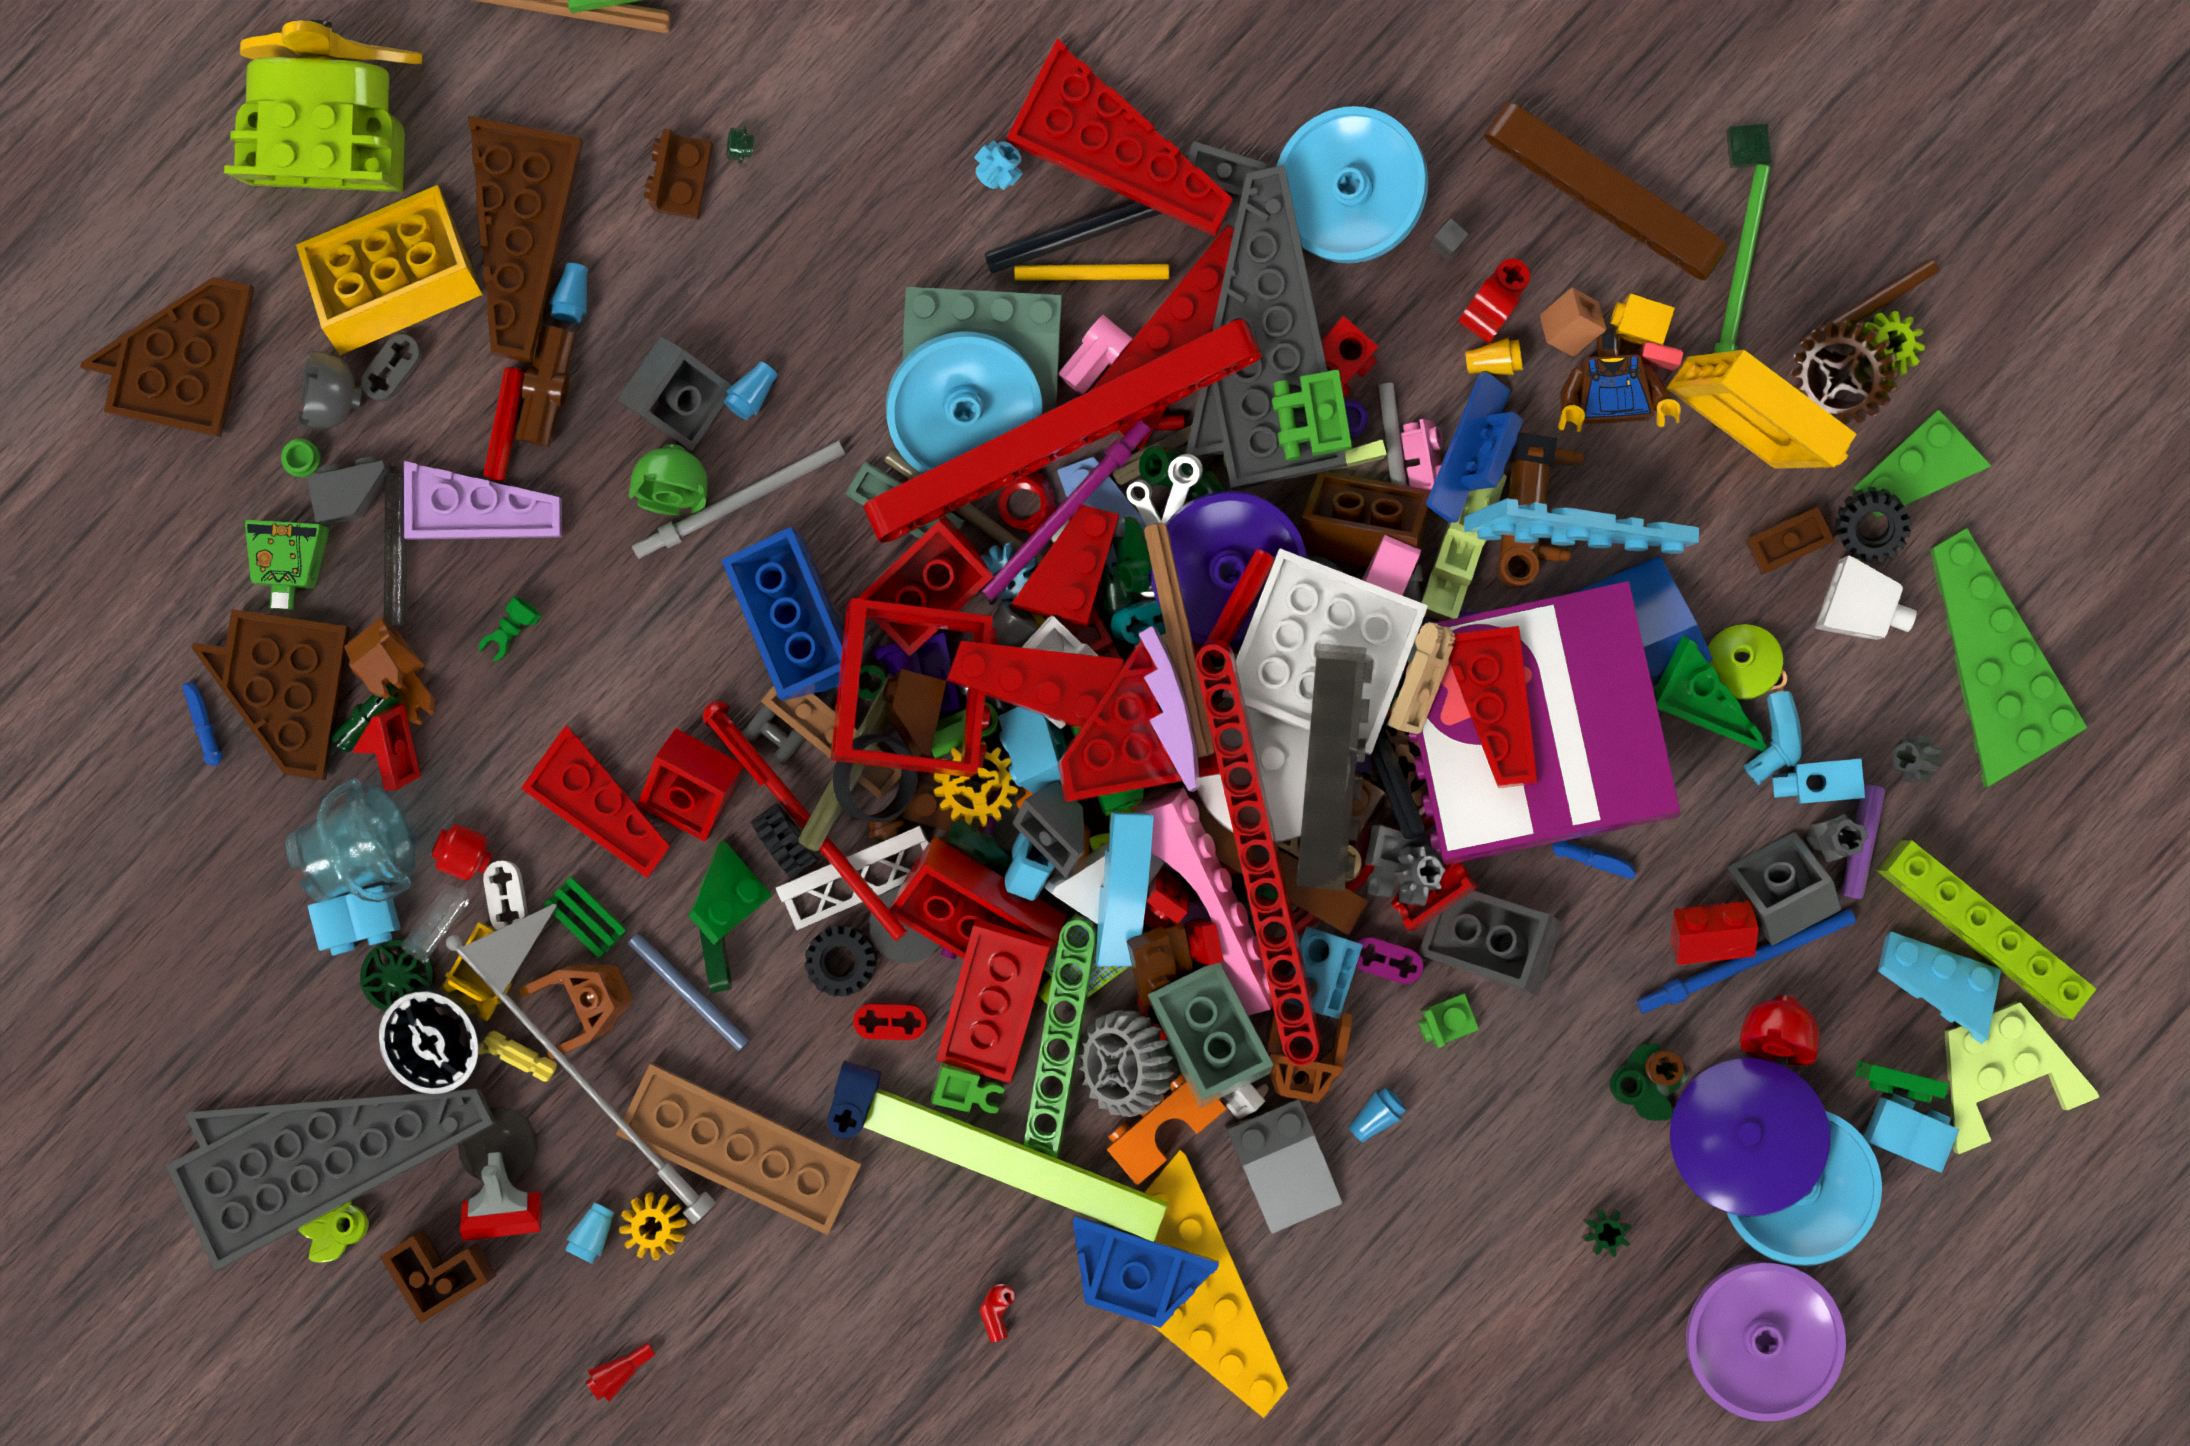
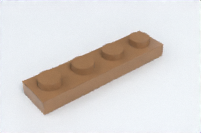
M773 685L760 701L830 758L835 711L814 694L781 701ZM854 728L853 738H854V736L856 735V733H857V731H858V730H856L855 728ZM876 746V747L874 748V750H873V751L883 752V751H882L881 749H879L877 746ZM865 765L857 781L882 800L901 777V769Z

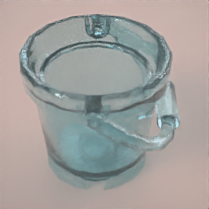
M352 778L335 787L323 798L317 811V818L299 827L286 837V852L292 870L301 867L307 878L298 882L310 898L318 903L351 892L361 900L378 903L391 899L411 887L409 877L412 876L416 863L415 850L410 833L394 802L382 789L374 784L362 785L358 778ZM349 792L345 802L329 810L331 804L338 797ZM380 881L386 883L400 882L378 893L369 892L362 888Z

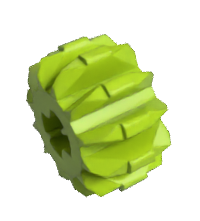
M1898 311L1891 312L1888 319L1883 313H1879L1874 316V323H1865L1864 333L1868 334L1872 329L1876 328L1879 330V334L1875 338L1878 343L1885 339L1895 340L1897 347L1889 350L1885 348L1884 352L1885 354H1897V359L1888 364V366L1898 368L1899 376H1902L1908 372L1907 365L1915 367L1920 362L1915 353L1924 351L1925 345L1916 342L1915 339L1923 334V330L1916 329L1912 332L1909 327L1913 324L1914 319L1910 316L1900 323ZM1870 363V365L1868 366V371L1872 373L1874 371L1872 364Z

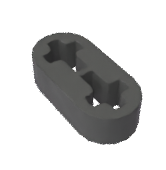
M398 334L390 338L362 376L361 386L367 396L378 402H387L397 396L423 359L421 345L414 338L406 334ZM410 343L409 352L413 354L409 360L400 359L397 365L393 367V364L399 357V354L395 351L399 345L406 347ZM391 369L392 371L385 381L389 388L386 391L379 389L374 393L376 385L372 382L376 376L379 378L385 377Z

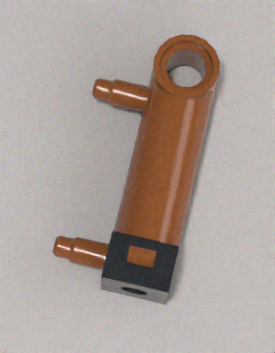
M1519 432L1518 440L1511 453L1510 464H1512L1508 499L1518 500V505H1531V503L1546 504L1551 467L1554 464L1581 466L1584 462V455L1571 450L1557 449V438ZM1502 535L1500 556L1496 564V575L1505 586L1521 588L1532 582L1539 571L1538 559L1556 562L1559 560L1569 561L1571 551L1560 546L1540 544L1541 538H1538V542L1520 543L1515 542V536ZM1511 558H1520L1525 562L1527 572L1523 578H1517L1510 574L1508 563Z

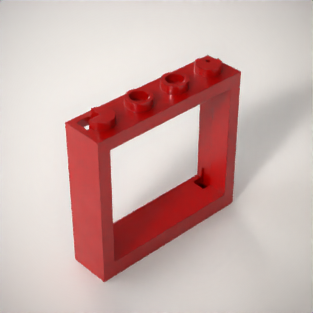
M851 598L846 607L830 761L964 777L974 776L978 773V768H983L984 756L986 755V745L981 744L982 729H987L989 725L990 706L984 705L985 694L969 688L961 761L852 748L865 620L870 619L974 633L973 642L997 645V628H992L993 616Z

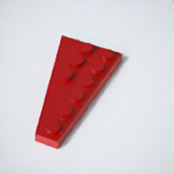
M1058 38L1056 39L1006 137L1007 142L1014 147L1216 237L1233 203L1232 197L1199 167L1196 168L1187 160L1172 142L1164 139L1149 121L1113 88L1105 85L1093 74L1090 67L1083 61L1080 62L1067 50V46Z

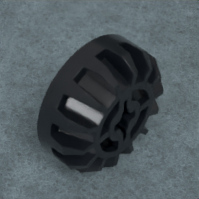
M434 984L428 988L420 986L396 1000L385 1012L379 1029L381 1054L392 1074L406 1086L428 1094L446 1093L462 1085L481 1068L480 1062L487 1055L489 1048L483 1041V1038L488 1033L487 1024H479L476 1018L480 1011L476 1004L468 1006L463 1002L464 993L454 990L449 993L440 984ZM434 1007L451 1009L460 1017L454 1020L450 1016L439 1015ZM463 1021L468 1034L465 1048L459 1042L461 1036L459 1024Z

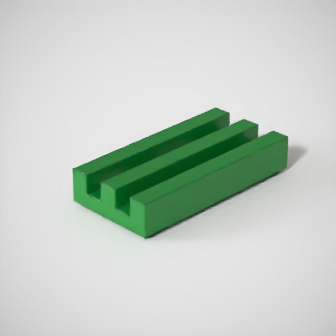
M570 876L564 885L558 888L554 895L543 904L545 907L556 904L557 906L552 914L598 958H601L627 931L573 876ZM571 889L615 930L611 936L567 894ZM560 900L604 941L601 946L557 905Z

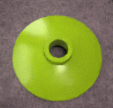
M1748 624L1731 626L1718 633L1708 645L1713 661L1708 663L1715 669L1720 681L1728 687L1736 699H1752L1765 694L1777 683L1783 670L1781 647L1775 637L1761 627ZM1740 652H1746L1750 655L1749 660L1744 663L1736 661L1735 658Z

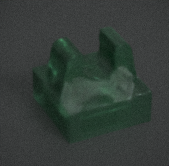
M1768 124L1732 126L1726 130L1730 168L1750 167L1757 164L1768 165L1771 162Z

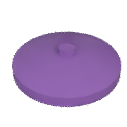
M1754 1261L1740 1264L1724 1271L1702 1290L1689 1314L1686 1328V1351L1690 1367L1698 1383L1720 1406L1733 1414L1750 1420L1780 1421L1803 1414L1818 1404L1829 1393L1837 1381L1843 1366L1846 1351V1334L1842 1316L1836 1303L1819 1282L1801 1270L1787 1264L1772 1261Z

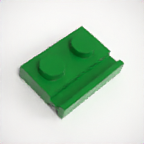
M1862 1061L1857 1062L1854 1075L1871 1080L1869 1085L1871 1089L1893 1094L1895 1086L1909 1090L1908 1098L1931 1103L1932 1096L1945 1099L1949 1083Z

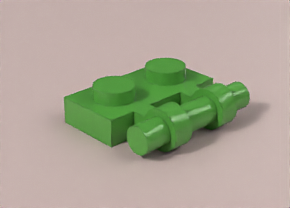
M1339 370L1300 376L1302 392L1290 393L1289 381L1283 380L1273 383L1275 398L1272 399L1273 411L1278 413L1281 432L1277 435L1279 446L1284 447L1286 461L1300 459L1299 444L1311 441L1313 456L1352 449ZM1305 407L1308 426L1296 428L1293 410Z

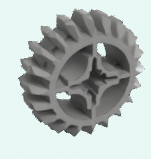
M1117 1010L1101 1015L1099 1018H1096L1094 1023L1086 1027L1088 1034L1080 1039L1084 1049L1077 1053L1083 1059V1065L1078 1070L1084 1071L1086 1079L1082 1085L1090 1086L1089 1098L1098 1099L1099 1109L1109 1110L1110 1115L1132 1117L1149 1112L1155 1108V1105L1164 1100L1163 1093L1171 1088L1166 1079L1174 1073L1168 1068V1062L1173 1057L1167 1055L1165 1050L1169 1042L1160 1039L1162 1028L1152 1027V1019L1142 1017L1140 1012Z

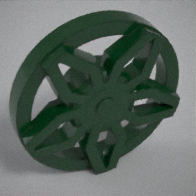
M391 940L377 945L365 957L360 971V985L366 998L375 1007L383 1011H387L393 1004V992H398L399 998L406 994V989L410 992L417 988L411 986L414 978L422 983L425 988L434 985L435 979L434 967L429 955L417 944L406 940ZM402 946L408 949L399 955L397 961L396 955L387 948ZM380 952L389 958L390 962L384 965L382 963ZM415 952L411 965L404 962L406 957ZM420 958L425 965L427 979L420 973H414L413 971L418 967ZM375 959L376 966L382 972H374L368 976L371 962ZM375 978H381L382 984L380 986L369 985V982ZM387 989L385 994L387 1004L380 1001L373 992H382Z

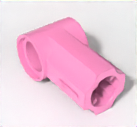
M1102 315L1082 339L1083 344L1059 371L1058 376L1072 389L1083 395L1090 390L1106 368L1115 362L1133 339L1105 315Z

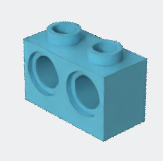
M1306 926L1304 934L1299 938L1309 987L1311 988L1314 982L1317 983V992L1312 998L1315 1012L1339 1019L1363 944ZM1328 945L1329 954L1323 961L1321 957L1322 950ZM1294 966L1292 971L1288 975H1291L1296 971ZM1289 998L1284 1001L1304 1008L1303 1003L1296 998Z

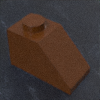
M901 669L894 675L893 679H887L883 692V701L888 702L886 714L913 756L929 757L946 680Z

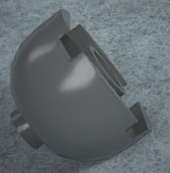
M310 350V359L307 358L299 399L302 400L304 408L303 412L298 411L297 425L298 427L319 430L338 427L346 420L350 409L358 410L362 387L355 386L354 373L342 359L328 353Z

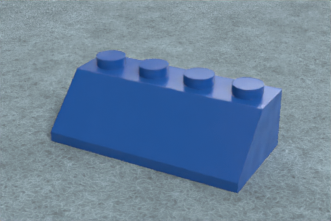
M789 527L722 559L725 571L779 699L783 701L827 691L838 686L844 632L803 536L792 527Z

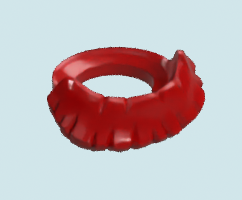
M1032 472L1007 484L1003 488L998 500V509L1002 519L1011 527L1020 530L1025 529L1030 535H1033L1056 509L1054 492L1050 488L1049 481L1041 473L1037 472L1035 474V472ZM1025 489L1039 495L1041 502L1040 510L1027 520H1017L1008 511L1009 497L1017 490Z

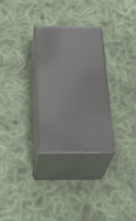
M1450 218L1434 236L1429 246L1448 261L1461 247L1469 234Z

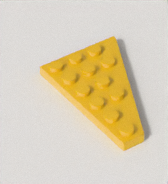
M1179 1148L1143 1192L1169 1203L1155 1241L1219 1261L1217 1270L1210 1274L1195 1290V1293L1174 1311V1314L1161 1328L1153 1327L1264 1418L1287 1391L1288 1385L1186 1153Z

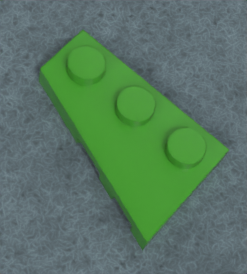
M1937 410L1850 490L1856 495L1855 491L1862 489L1863 493L1869 492L1868 487H1875L1879 492L1883 488L1889 490L1892 496L1895 494L1901 503L1906 505L1989 468L1991 465L1942 412ZM1872 512L1876 517L1884 515L1880 512Z

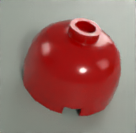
M1779 995L1773 1000H1766L1751 1008L1744 1019L1739 1042H1741L1740 1047L1743 1051L1756 1058L1775 1062L1774 1055L1787 1057V1065H1808L1816 1060L1820 1043V1029L1814 1016L1808 1009L1799 1005V1001L1796 998Z

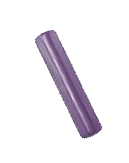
M1871 784L1864 785L1865 798H1860L1855 824L1864 825L1868 839L1863 844V851L1848 856L1841 889L1842 895L1855 899H1862L1865 893L1885 796L1884 788Z

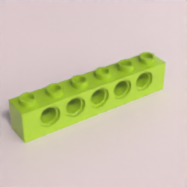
M1900 840L1876 871L1996 968L2001 969L2002 973L2057 1017L2073 1020L2097 990L1912 840Z

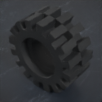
M1868 487L1869 492L1863 493L1862 489L1855 491L1856 497L1852 499L1848 496L1844 500L1846 505L1844 508L1840 506L1838 509L1839 519H1836V527L1844 548L1847 552L1850 551L1854 558L1859 559V557H1862L1864 562L1871 563L1872 558H1876L1879 563L1884 562V556L1888 554L1891 558L1898 555L1896 552L1898 547L1902 550L1906 546L1905 537L1910 538L1911 530L1909 525H1911V521L1904 505L1895 494L1892 496L1889 490L1883 488L1879 492L1875 487ZM1870 512H1880L1888 518L1886 531L1876 538L1864 537L1858 530L1859 521L1865 514Z
M774 804L751 821L752 827L764 843L763 845L790 878H793L817 861L813 851L799 843L800 830L794 825L792 819L787 816L779 804Z
M847 926L831 927L820 932L809 943L810 946L805 953L806 963L804 965L810 982H813L819 991H823L830 996H849L863 989L872 979L875 973V966L877 965L876 951L870 943V939L862 934L860 930ZM845 946L854 953L856 964L854 970L849 975L836 976L828 970L826 956L833 947Z

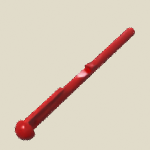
M722 701L709 703L703 711L705 725L712 727L760 786L763 784L767 786L803 830L811 815L726 715L730 708L729 705ZM826 836L819 850L896 942L902 939L908 931L832 840Z

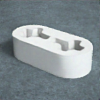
M510 861L491 863L484 872L483 882L492 926L499 930L508 926L506 921H500V914L506 911L505 899L509 900L511 911H518L519 918L513 920V923L527 917L528 909L519 868ZM500 867H503L505 873L512 874V880L506 882L507 895H503L501 884L494 883L493 876L499 874Z

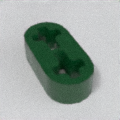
M700 930L706 974L711 993L731 990L732 980L725 936L713 945Z

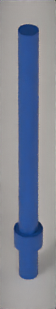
M1846 909L1807 927L1773 946L1769 942L1756 948L1754 957L1730 959L1681 981L1678 978L1664 983L1662 989L1637 999V1006L1640 1012L1644 1014L1667 1003L1671 1005L1687 1000L1688 994L1856 923L1855 916L1851 909Z

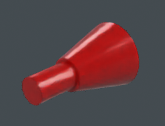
M646 1342L627 1357L622 1356L587 1370L591 1378L585 1382L598 1401L605 1397L610 1403L636 1372L635 1370L656 1354Z

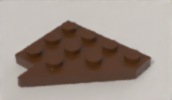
M212 277L83 360L80 368L112 376L104 412L110 415L221 438L254 287L248 284Z

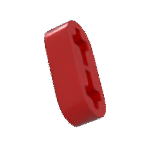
M865 1004L856 1011L853 1018V1026L857 1034L863 1038L878 1040H915L922 1036L928 1024L927 1015L924 1010L912 1004ZM868 1010L875 1011V1017L888 1018V1025H877L874 1028V1032H868L867 1025L861 1024L860 1018L866 1017ZM911 1011L914 1012L915 1019L921 1020V1025L914 1027L913 1033H906L905 1026L893 1025V1018L903 1019L906 1017L907 1012Z

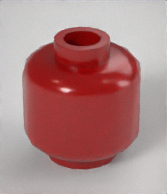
M454 824L448 830L441 829L430 857L435 859V867L438 871L467 881L473 878L476 872L482 874L485 872L492 852L486 850L487 838L484 834L460 824Z

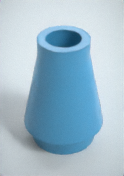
M566 263L564 273L549 302V306L552 308L550 315L553 318L566 323H580L582 316L587 314V267L577 263Z
M760 361L754 369L726 391L728 396L724 399L725 405L742 419L749 420L752 415L758 414L778 374L770 366Z
M1385 1087L1380 1092L1378 1090L1374 1092L1348 1127L1359 1141L1365 1143L1372 1136L1401 1121V1115L1407 1111V1108L1391 1089Z

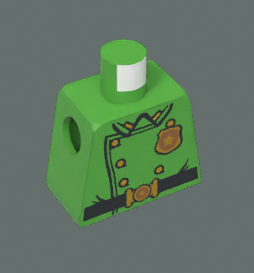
M245 520L252 583L261 586H271V609L294 610L295 588L314 589L317 584L329 528L320 524Z

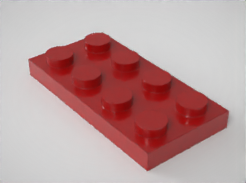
M978 919L975 920L936 1061L1011 1083L1051 941Z

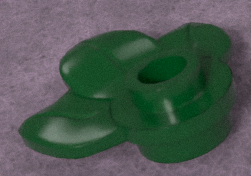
M1131 516L1124 517V538L1114 537L1113 546L1119 563V576L1123 587L1127 592L1135 591L1140 594L1148 591L1149 583L1151 582L1150 572L1152 565L1141 525Z
M1655 1043L1641 1045L1631 1052L1627 1065L1614 1071L1610 1078V1091L1619 1102L1633 1105L1636 1112L1642 1118L1653 1121L1669 1120L1672 1118L1673 1108L1666 1096L1679 1089L1688 1076L1684 1072L1679 1082L1672 1086H1663L1652 1082L1646 1075L1645 1062L1652 1052L1661 1050L1659 1044ZM1660 1062L1661 1065H1656V1072L1664 1074L1666 1078L1670 1075L1667 1071L1673 1070V1064ZM1632 1077L1635 1081V1087L1630 1092L1624 1091L1622 1087L1624 1079Z

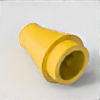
M1506 337L1480 348L1465 351L1468 374L1488 372L1490 374L1514 375L1513 371L1523 370L1519 339L1509 341V337Z

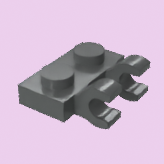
M1372 825L1365 864L1375 867L1367 879L1365 893L1378 897H1391L1394 890L1395 876L1393 872L1396 871L1400 863L1398 856L1410 854L1411 848L1424 847L1425 854L1434 853L1431 839L1422 836L1415 839H1405L1399 830ZM1440 855L1437 859L1439 860L1443 868L1444 861L1442 855ZM1400 891L1399 902L1425 906L1428 896L1415 897L1413 891Z

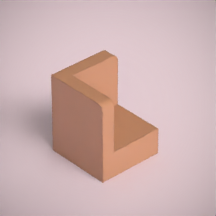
M1573 287L1540 315L1546 342L1570 356L1577 355L1606 331L1599 302Z

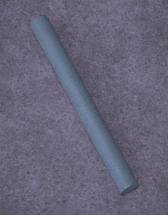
M637 933L630 939L627 944L735 1049L740 1051L750 1041L642 935Z

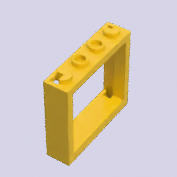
M1745 350L1689 356L1666 388L1774 469L1828 468L1840 465L1849 456L1846 452L1857 435Z

